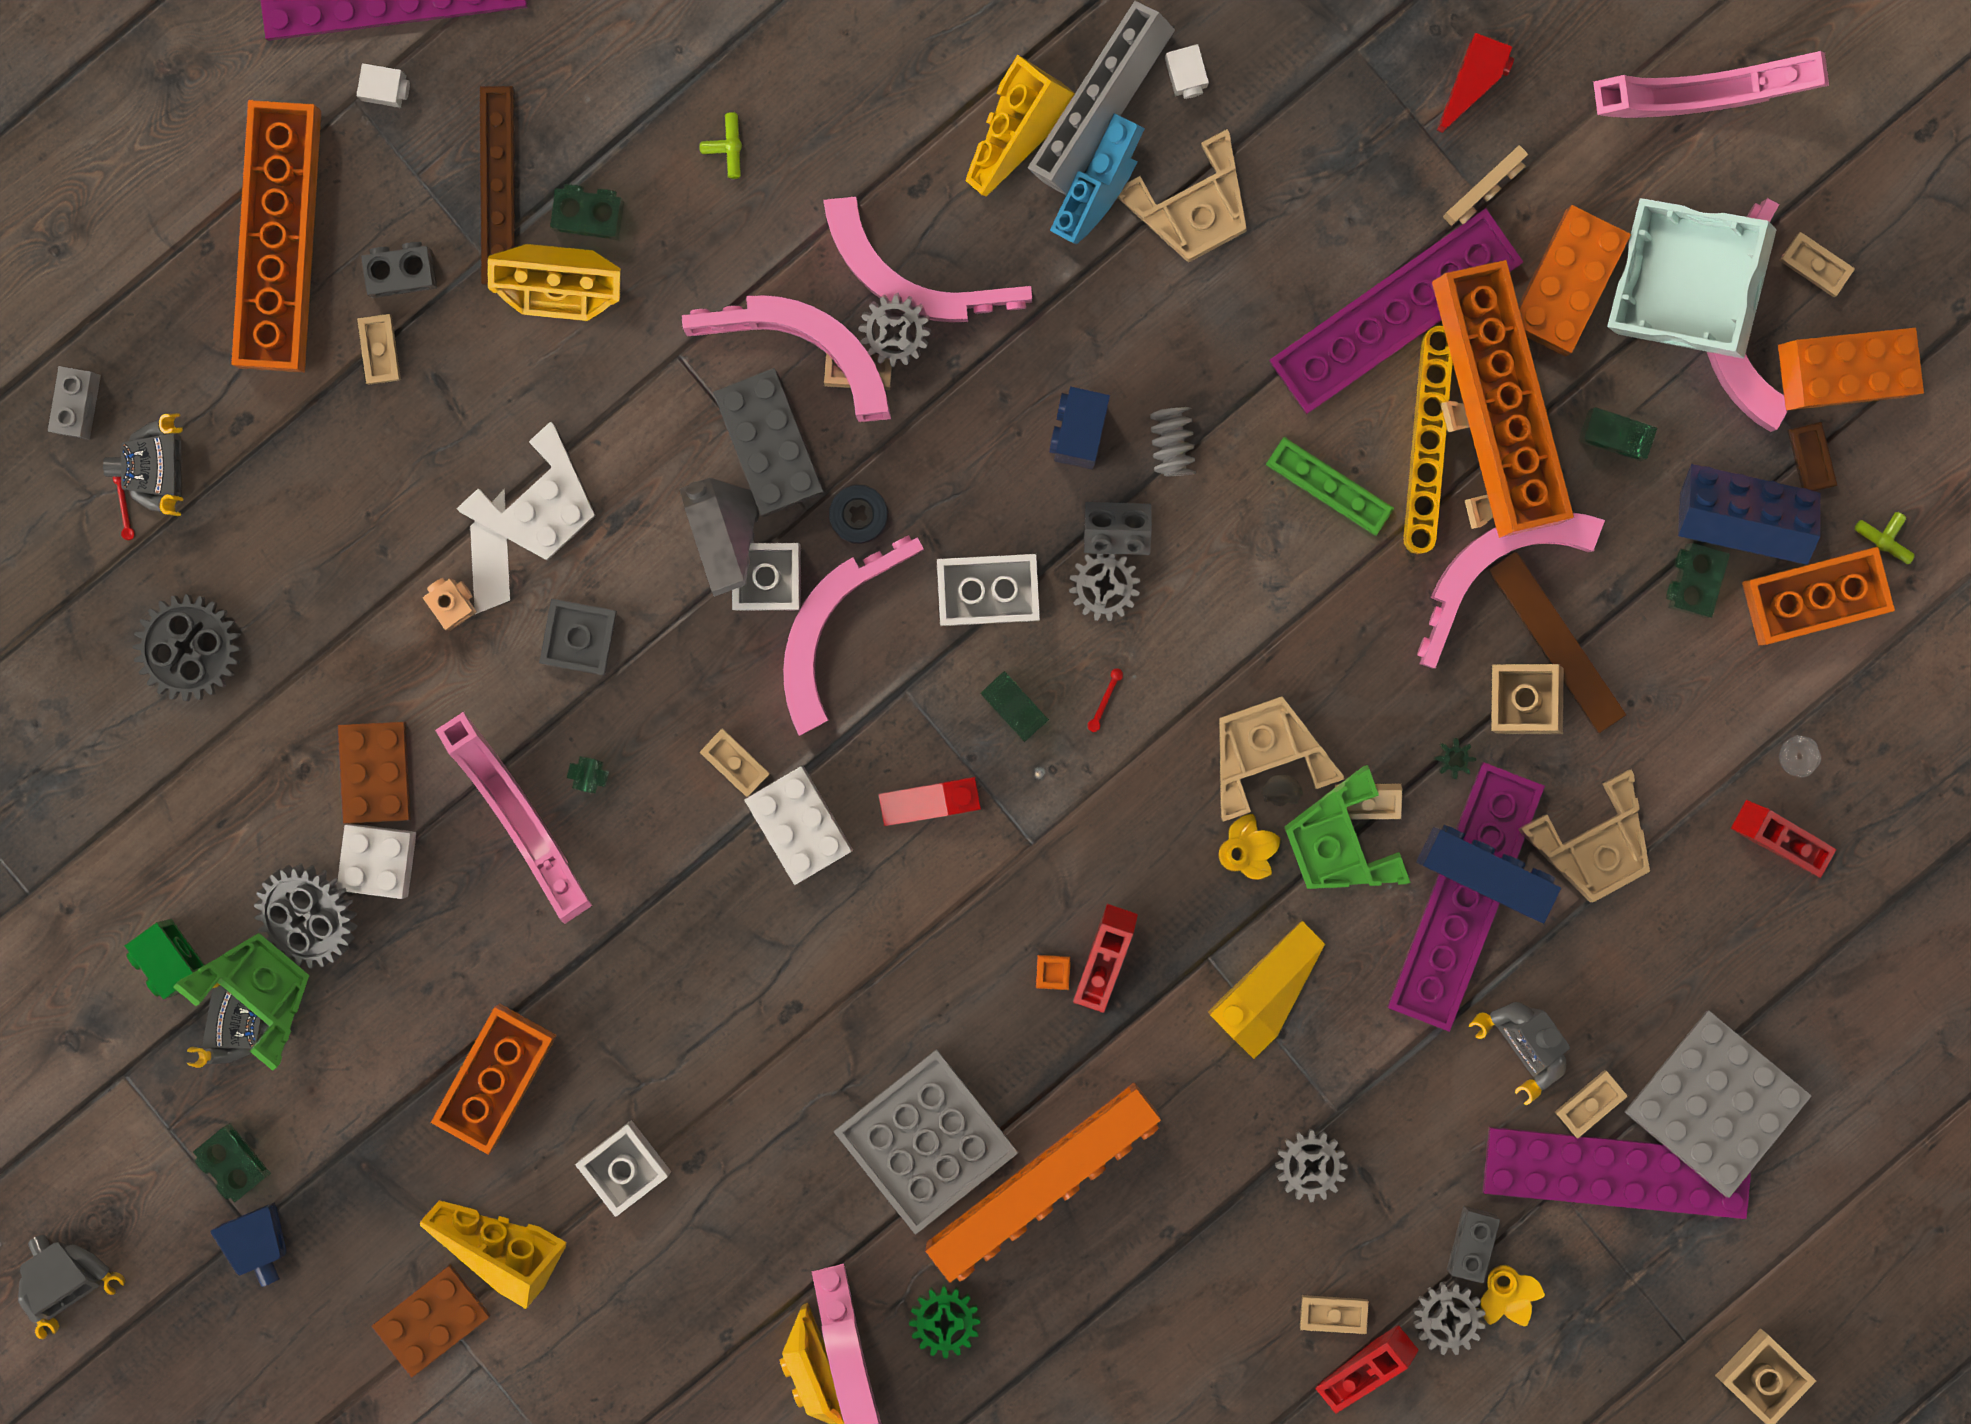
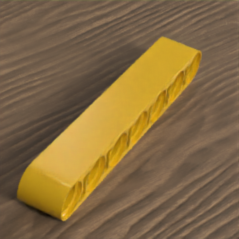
M1443 326L1431 328L1423 336L1421 342L1403 538L1406 549L1414 554H1423L1430 551L1435 546L1437 539L1447 430L1441 403L1448 402L1450 398L1453 365ZM1438 333L1444 336L1446 340L1444 350L1438 351L1431 347L1430 336L1432 334ZM1436 366L1442 370L1443 380L1441 383L1435 384L1428 380L1427 369L1429 367ZM1427 399H1434L1439 403L1440 412L1437 416L1432 417L1425 413L1424 402ZM1424 432H1431L1436 436L1437 445L1434 449H1426L1422 446L1421 435ZM1421 465H1429L1434 470V478L1431 482H1423L1419 479L1417 471ZM1424 497L1430 501L1431 511L1428 515H1420L1416 512L1414 504L1417 498ZM1422 530L1427 534L1428 543L1424 548H1418L1413 545L1411 537L1414 531Z

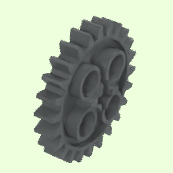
M187 594L184 596L183 603H181L178 596H171V606L165 601H159L160 612L148 609L152 619L150 621L140 619L139 622L146 629L144 632L134 633V635L142 639V642L132 645L133 649L140 650L142 655L134 659V662L144 663L145 665L138 672L139 675H151L147 681L148 686L159 683L158 694H164L170 689V699H176L181 692L183 701H190L192 692L197 700H202L204 689L208 694L215 695L214 684L220 687L227 686L222 677L224 675H235L229 666L230 664H240V661L232 656L233 652L242 650V647L233 645V641L241 637V635L230 633V629L236 624L235 621L224 622V618L228 613L227 610L215 613L217 608L216 602H210L205 607V597L199 596L193 604L192 596ZM181 616L187 619L189 626L188 630L182 635L175 629V622ZM202 622L203 628L194 637L198 624ZM212 633L216 637L217 644L209 652L203 646V639L207 634ZM183 642H191L192 654H184L185 649L181 646ZM164 644L170 647L172 653L171 658L165 663L158 657L159 648ZM181 658L177 671L173 674L171 669ZM192 661L196 662L200 668L199 676L193 680L186 674L187 665Z
M299 863L294 868L291 865H287L282 870L278 869L262 883L263 888L256 893L260 900L254 904V907L261 910V912L254 918L264 923L258 931L267 932L269 937L266 939L271 943L274 942L276 947L280 951L283 950L288 958L295 957L298 966L306 962L309 968H313L316 964L324 967L329 962L333 963L349 949L348 944L355 939L351 933L357 929V925L350 922V920L357 916V913L349 911L347 908L353 903V900H344L342 897L347 891L346 888L339 890L335 888L337 878L329 882L326 880V870L316 875L314 865L305 870L302 863Z

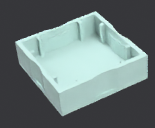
M1640 198L1628 243L1627 264L1618 283L1607 327L1619 335L1744 359L1777 229L1767 220L1727 213H1702L1682 205Z

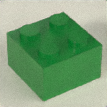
M172 918L156 922L125 945L129 952L126 956L131 965L137 970L141 968L148 978L146 984L150 991L156 997L161 996L163 1000L178 995L179 992L173 986L205 965Z

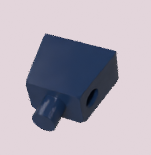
M275 1202L223 1223L211 1230L215 1241L239 1276L254 1270L261 1287L280 1279L273 1262L285 1256L287 1252Z

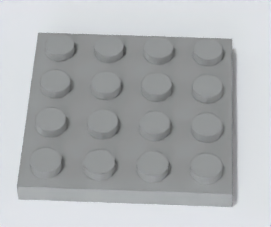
M1706 1011L1624 1112L1726 1198H1730L1811 1098V1095L1713 1013Z
M937 1049L834 1130L836 1136L915 1235L1018 1154V1150Z

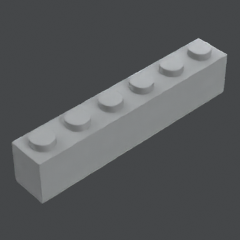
M1137 1L1133 2L1028 166V169L1044 184L1067 195L1077 172H1085L1095 155L1113 114L1121 116L1175 31L1159 12Z

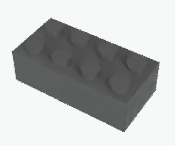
M775 368L713 392L761 516L766 517L824 494L819 477Z

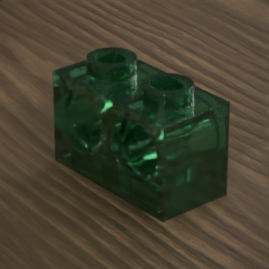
M565 184L564 189L555 188L550 228L554 232L619 241L624 201L621 197H616L617 192L613 190L597 189V194L584 192V187ZM569 201H577L580 206L579 212L573 217L564 216L563 213L564 205ZM603 205L610 206L612 208L610 219L604 222L598 221L596 219L597 209Z
M1593 407L1588 410L1578 441L1641 462L1647 460L1658 428Z
M1693 543L1686 544L1685 549L1680 548L1675 561V567L1679 568L1676 581L1671 580L1666 594V599L1670 600L1668 608L1703 618H1712L1730 554ZM1697 555H1702L1707 560L1708 567L1704 573H1698L1693 567V560ZM1690 586L1694 587L1699 594V599L1694 605L1688 604L1684 599V592Z
M1005 671L980 693L1024 742L1049 720Z
M230 1123L222 1127L193 1151L197 1157L195 1162L205 1174L210 1173L218 1182L216 1188L219 1193L227 1200L231 1198L234 1203L271 1174ZM214 1144H220L225 1148V1160H218L214 1157L212 1153ZM236 1169L242 1170L246 1174L247 1183L245 1186L238 1185L234 1181L233 1173Z

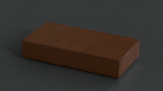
M1822 422L1787 430L1801 487L1811 491H1818L1838 486Z

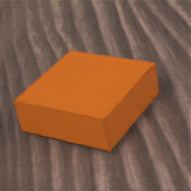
M1038 955L1036 988L1069 990L1070 956Z

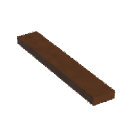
M480 86L482 285H488L489 255L515 248L513 86Z
M1516 551L1488 569V572L1551 664H1559L1564 668L1563 683L1596 732L1601 733L1625 717L1626 713Z

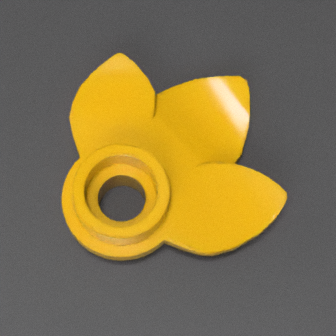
M1254 814L1244 815L1230 826L1229 840L1225 841L1219 849V860L1230 871H1241L1250 879H1263L1272 874L1267 859L1277 852L1281 839L1273 832L1257 831ZM1234 848L1238 849L1241 854L1238 861L1232 857V850Z
M1500 1265L1493 1268L1487 1278L1489 1289L1481 1298V1309L1485 1311L1483 1317L1491 1325L1497 1322L1504 1314L1513 1322L1527 1326L1532 1314L1531 1301L1539 1300L1545 1296L1541 1284L1532 1276L1519 1275L1510 1266ZM1506 1276L1510 1279V1283L1507 1286H1500L1497 1282L1498 1278Z

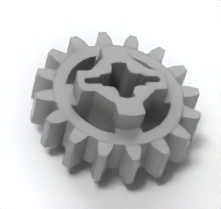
M895 293L892 301H889L886 295H882L880 298L881 305L879 306L876 302L872 301L869 307L873 313L864 312L861 316L867 321V324H861L858 328V331L866 333V336L860 342L861 344H870L871 347L868 350V354L878 353V363L880 364L885 358H889L891 367L896 365L898 359H901L902 363L907 365L910 362V354L916 359L920 357L921 353L917 347L926 348L928 345L923 336L930 335L931 329L924 327L923 324L927 323L930 318L929 316H920L919 313L923 306L920 304L915 308L912 307V297L910 296L905 302L900 301L899 293ZM888 309H899L905 313L892 314ZM875 319L877 320L876 323L880 326V335L877 338L874 335ZM905 321L899 334L895 333L893 336L890 335L888 338H885L891 326L900 325ZM915 322L917 331L915 341L910 334V325ZM887 345L898 346L901 351H892L885 347Z
M1087 554L1084 556L1087 563L1085 566L1078 563L1075 565V568L1080 572L1079 575H1070V580L1076 582V587L1069 589V593L1078 594L1079 597L1073 604L1075 606L1080 604L1085 606L1082 612L1084 616L1090 610L1093 611L1094 620L1096 621L1099 620L1101 614H1105L1107 620L1112 621L1113 612H1117L1119 616L1123 617L1125 614L1122 607L1126 605L1133 608L1134 604L1129 599L1131 596H1139L1140 593L1133 589V585L1139 583L1140 578L1131 577V573L1136 567L1130 566L1126 568L1124 566L1127 560L1126 556L1117 561L1115 560V554H1109L1108 558L1103 557V554H1097V559L1093 560ZM1104 564L1102 572L1096 576L1085 575L1093 566ZM1115 567L1124 574L1127 585L1117 581L1114 576ZM1108 570L1109 583L1114 585L1113 591L1108 590L1103 596V600L1100 601V588L1095 586V582L1102 581ZM1082 587L1091 589L1095 596L1094 605L1086 599ZM1114 595L1123 596V599L1117 605L1105 608L1109 598Z
M1309 1129L1307 1137L1304 1138L1298 1131L1296 1132L1297 1140L1295 1142L1287 1138L1284 1140L1288 1146L1286 1151L1281 1149L1277 1151L1283 1158V1161L1275 1163L1277 1169L1283 1170V1173L1279 1174L1277 1178L1279 1182L1288 1181L1284 1188L1287 1193L1296 1189L1295 1197L1298 1200L1304 1194H1307L1310 1202H1314L1315 1194H1319L1323 1200H1326V1190L1330 1189L1336 1193L1338 1191L1334 1184L1336 1180L1339 1182L1345 1181L1344 1176L1339 1173L1340 1170L1348 1168L1346 1163L1339 1162V1159L1345 1155V1152L1343 1150L1335 1151L1334 1149L1338 1141L1332 1139L1326 1142L1327 1133L1324 1131L1318 1138L1315 1137L1313 1129ZM1308 1144L1321 1146L1316 1150H1304L1302 1146ZM1293 1155L1297 1160V1169L1291 1175L1289 1164ZM1330 1156L1333 1160L1331 1175L1326 1172V1162L1330 1159ZM1307 1159L1312 1162L1319 1159L1316 1162L1317 1171L1313 1172L1309 1169L1305 1172L1307 1167L1304 1162ZM1307 1181H1318L1321 1184L1315 1187L1303 1186Z
M1440 1282V1291L1437 1292L1431 1287L1427 1288L1430 1296L1427 1299L1419 1296L1418 1300L1423 1306L1413 1310L1414 1314L1420 1317L1419 1320L1413 1322L1414 1327L1418 1329L1423 1328L1418 1334L1420 1340L1429 1338L1428 1348L1432 1350L1439 1345V1351L1442 1355L1446 1354L1448 1348H1451L1454 1354L1458 1355L1459 1346L1461 1345L1470 1350L1469 1340L1471 1338L1477 1341L1481 1339L1476 1333V1329L1485 1328V1324L1478 1320L1479 1317L1485 1315V1311L1481 1308H1475L1481 1302L1477 1296L1469 1299L1471 1290L1468 1287L1459 1292V1285L1456 1282H1453L1451 1289H1447L1446 1285ZM1452 1297L1462 1300L1468 1307H1457L1454 1305ZM1439 1301V1305L1434 1313H1429L1431 1307ZM1447 1307L1456 1316L1452 1319V1331L1443 1320L1447 1316ZM1465 1324H1469L1468 1329L1460 1336L1459 1332ZM1430 1329H1440L1445 1333L1447 1339L1437 1337Z

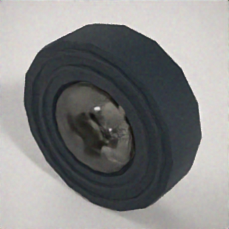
M852 485L842 489L833 498L829 508V520L833 530L842 539L851 543H866L874 540L883 532L888 520V509L884 498L875 489L866 485ZM861 505L866 508L864 514L867 516V519L864 522L862 520H858L856 523L852 522L853 515L849 512L851 508L855 507L858 509Z

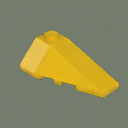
M1301 921L1208 1011L1210 1016L1253 1059L1278 1036L1325 943Z

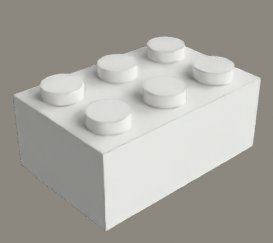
M1036 554L937 559L940 626L1040 621Z
M800 766L744 800L794 885L853 851L804 766Z

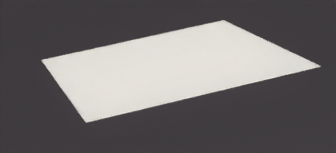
M504 489L492 502L501 513L505 511ZM474 521L470 526L474 608L477 613L510 601L508 549L506 537Z

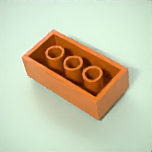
M1574 205L1566 209L1518 305L1527 338L1565 357L1573 352L1631 236L1630 233Z
M1916 328L1800 339L1778 345L1786 411L1905 398L1924 393Z
M1878 547L1860 550L1742 582L1758 645H1768L1895 611Z
M502 1004L495 1006L431 1123L489 1155L499 1142L557 1035Z

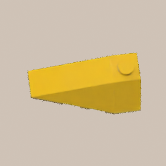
M1019 55L1016 56L1000 82L996 93L1001 96L995 113L990 112L986 123L990 124L986 139L977 146L965 180L985 197L1048 137L1075 95L1062 82Z
M441 1200L420 1221V1226L492 1288L525 1309L528 1308L546 1286L567 1243L539 1226L528 1224L527 1227L512 1224L509 1223V1218L501 1216L498 1217V1220L479 1215L475 1209Z

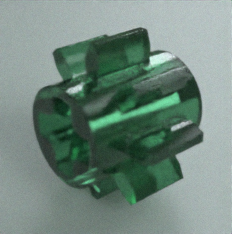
M1453 738L1452 746L1450 747L1440 743L1439 746L1443 752L1441 756L1433 757L1434 760L1441 761L1443 765L1438 772L1442 774L1447 770H1451L1452 779H1457L1458 771L1461 770L1469 775L1470 770L1467 768L1469 762L1476 761V758L1469 757L1467 753L1471 745L1466 744L1462 748L1458 747V738ZM1450 751L1453 753L1461 752L1462 755L1459 757L1460 766L1454 764L1449 766L1448 762L1451 758L1448 754Z
M579 756L578 764L570 763L566 778L574 780L573 789L596 794L598 786H606L609 771L602 770L603 761Z

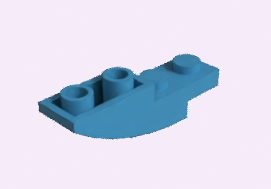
M1113 114L1086 173L1077 172L1050 231L1074 244H1078L1091 232L1111 208L1129 180L1138 162L1131 157L1145 128L1120 115Z

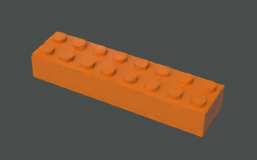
M248 100L231 365L240 369L305 373L321 110L314 104Z
M1507 260L1443 274L1432 281L1498 537L1502 538L1549 527L1574 518Z
M1132 1083L928 1240L925 1252L949 1283L956 1278L959 1282L964 1280L974 1272L976 1262L982 1258L988 1261L999 1253L1002 1242L1008 1238L1014 1241L1027 1231L1026 1226L1028 1222L1034 1218L1040 1221L1054 1210L1052 1207L1054 1202L1061 1197L1066 1201L1080 1190V1182L1087 1177L1093 1180L1107 1169L1105 1167L1106 1162L1113 1157L1119 1160L1133 1149L1131 1146L1132 1142L1140 1136L1145 1140L1159 1129L1157 1123L1161 1121L1159 1113L1136 1083Z

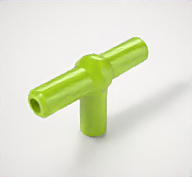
M729 112L725 114L726 140L701 141L700 153H727L728 177L730 179H738L741 177L740 151L742 143L739 139L738 114Z
M1895 512L1883 533L1863 520L1858 521L1855 525V531L1875 543L1879 550L1887 551L1905 564H1910L1915 557L1913 552L1894 541L1906 520L1904 514Z

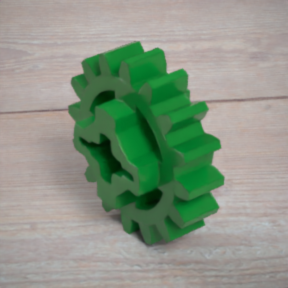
M942 1285L941 1293H936L931 1287L929 1288V1298L919 1295L918 1301L921 1307L912 1306L911 1312L917 1315V1318L909 1319V1326L917 1327L911 1336L913 1339L921 1337L922 1340L919 1344L921 1350L930 1346V1356L934 1357L937 1351L940 1350L945 1359L948 1358L949 1350H953L959 1356L961 1355V1345L967 1348L972 1346L969 1336L978 1337L979 1331L972 1326L980 1324V1317L972 1316L978 1310L977 1304L970 1306L967 1304L971 1297L969 1294L961 1298L959 1296V1287H955L952 1293H948L946 1285ZM950 1301L958 1304L965 1314L957 1313L951 1307ZM938 1302V1308L933 1313L924 1315L930 1305ZM943 1308L946 1309L948 1320L954 1321L949 1323L946 1335H944L942 1324L936 1322L941 1320ZM966 1328L958 1339L951 1342V1336L957 1330ZM932 1330L939 1337V1342L932 1339L926 1331Z

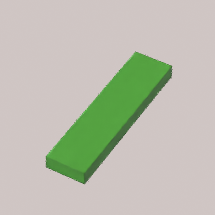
M1285 437L1282 438L1266 463V466L1374 536H1377L1394 510V507Z

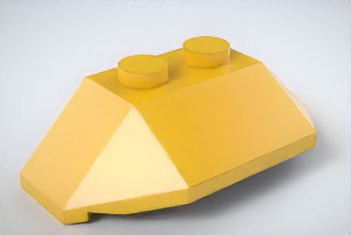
M525 244L489 255L488 289L493 293H497L506 303L522 315L588 321L620 300L621 268L593 250Z
M806 1303L800 1308L783 1349V1358L779 1359L786 1378L791 1376L796 1388L792 1389V1393L799 1408L804 1406L807 1415L828 1424H844L825 1343L809 1304Z

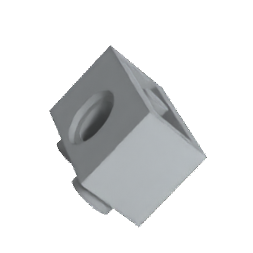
M58 367L48 432L90 440L101 375L90 371Z

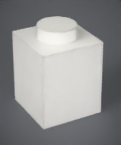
M1198 44L1166 53L1165 61L1175 96L1183 94L1184 99L1203 94L1202 89L1207 88L1209 82Z
M362 63L356 96L364 102L401 108L402 99L407 100L410 81L406 80V75L401 70Z

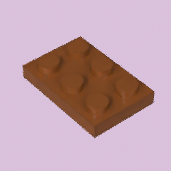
M406 722L338 725L343 823L411 820Z
M450 1264L371 1327L412 1378L491 1315Z

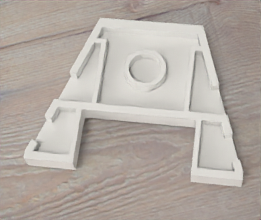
M549 422L529 441L551 465V469L511 506L501 513L480 489H477L456 508L460 513L546 560H549L596 516L559 437L556 426L552 422Z

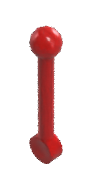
M113 477V482L117 484L124 526L121 536L125 540H132L135 537V530L130 527L125 491L121 486V477Z
M1119 668L1111 671L1110 676L1112 679L1094 718L1089 720L1087 724L1091 732H1097L1100 729L1099 721L1117 681L1123 678V672Z

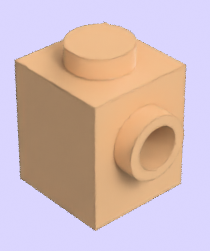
M440 578L427 588L429 593L423 597L443 628L448 631L453 630L477 613L469 601L473 596L462 581L457 583L450 578L447 581L444 578Z

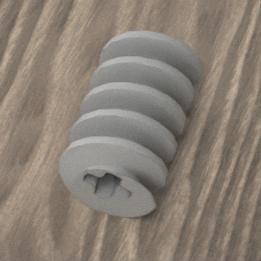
M1189 407L1161 409L1150 414V419L1160 422L1151 427V432L1161 435V437L1152 440V445L1162 448V450L1153 454V458L1163 461V463L1154 467V472L1164 474L1165 477L1196 474V471L1186 468V465L1195 462L1194 457L1185 455V452L1194 448L1193 444L1184 442L1185 438L1193 435V431L1183 429L1184 425L1192 422V418L1182 416L1183 412L1191 409Z

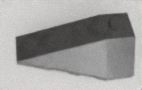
M714 478L695 481L688 486L680 488L683 505L713 596L715 597L746 585L751 559L749 548L750 543H754L755 538L753 527L754 522H758L759 517L752 491Z

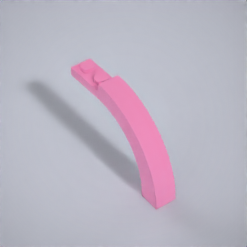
M1822 51L1746 68L1703 75L1671 78H1639L1621 75L1593 82L1598 115L1621 118L1674 116L1722 110L1769 101V98L1829 86L1825 52Z
M856 197L823 200L830 232L839 253L858 280L879 298L882 295H886L889 301H892L895 293H899L900 301L905 302L910 296L912 297V307L915 308L917 305L922 304L923 308L919 313L920 316H929V320L941 322H968L967 309L973 308L975 314L993 312V306L1006 305L1007 310H1020L1026 308V303H1032L1031 286L950 293L916 285L894 272L874 251L862 228Z
M1767 198L1760 205L1755 203L1747 217L1770 222L1779 204ZM1707 352L1712 368L1731 400L1758 425L1770 432L1777 430L1787 413L1784 395L1771 387L1757 373L1746 353L1743 359Z
M760 295L746 296L747 309H742L741 306H727L720 312H710L708 309H695L690 311V315H682V326L687 336L747 330H775L801 337L827 353L842 370L852 390L855 415L858 422L891 419L889 402L882 379L864 346L843 324L813 306L783 297Z
M1573 513L1574 518L1563 523L1502 538L1498 537L1497 529L1494 527L1469 543L1446 568L1432 593L1431 598L1442 602L1441 608L1436 606L1431 615L1429 625L1434 627L1430 637H1424L1417 653L1418 656L1422 657L1420 664L1431 669L1436 668L1464 594L1475 578L1489 564L1510 551L1536 544H1559L1592 552L1605 520L1590 515Z
M908 535L892 544L894 550L884 556L880 551L863 559L865 566L859 568L854 557L850 558L830 572L813 589L803 603L788 637L783 668L786 702L799 736L829 721L820 700L815 678L818 642L829 616L837 605L855 588L924 551L918 537L911 540Z
M462 712L435 731L449 755L470 778L509 833L560 920L566 924L592 906L591 902L570 869L566 857L501 759L465 713Z
M844 1264L812 1271L824 1343L844 1424H882L864 1359L846 1268Z

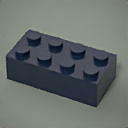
M1071 386L1069 394L1062 393L1056 419L1062 421V426H1054L1049 451L1055 454V462L1093 469L1110 395Z
M1691 464L1680 492L1678 536L1808 565L1820 538L1821 493L1806 488L1780 484L1775 481H1766L1743 474H1735L1707 466Z
M1443 825L1442 829L1432 828L1416 863L1538 922L1545 923L1561 890V887L1554 884L1555 877L1535 868L1530 873L1524 870L1526 863L1503 853L1502 857L1499 858L1493 855L1496 850L1495 848L1479 840L1473 839L1470 844L1463 840L1466 834L1450 826Z

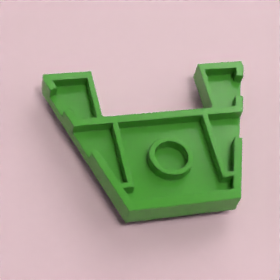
M1368 765L1360 768L1285 826L1307 889L1349 887L1352 884L1379 886L1382 883L1397 882L1398 885L1411 883L1399 852L1371 863H1366L1347 807L1379 796Z
M258 933L192 974L184 977L173 988L197 1006L218 982L269 1025L250 1052L273 1071L281 1062V1054L285 1043L288 1041L293 1017L298 1011L309 975Z

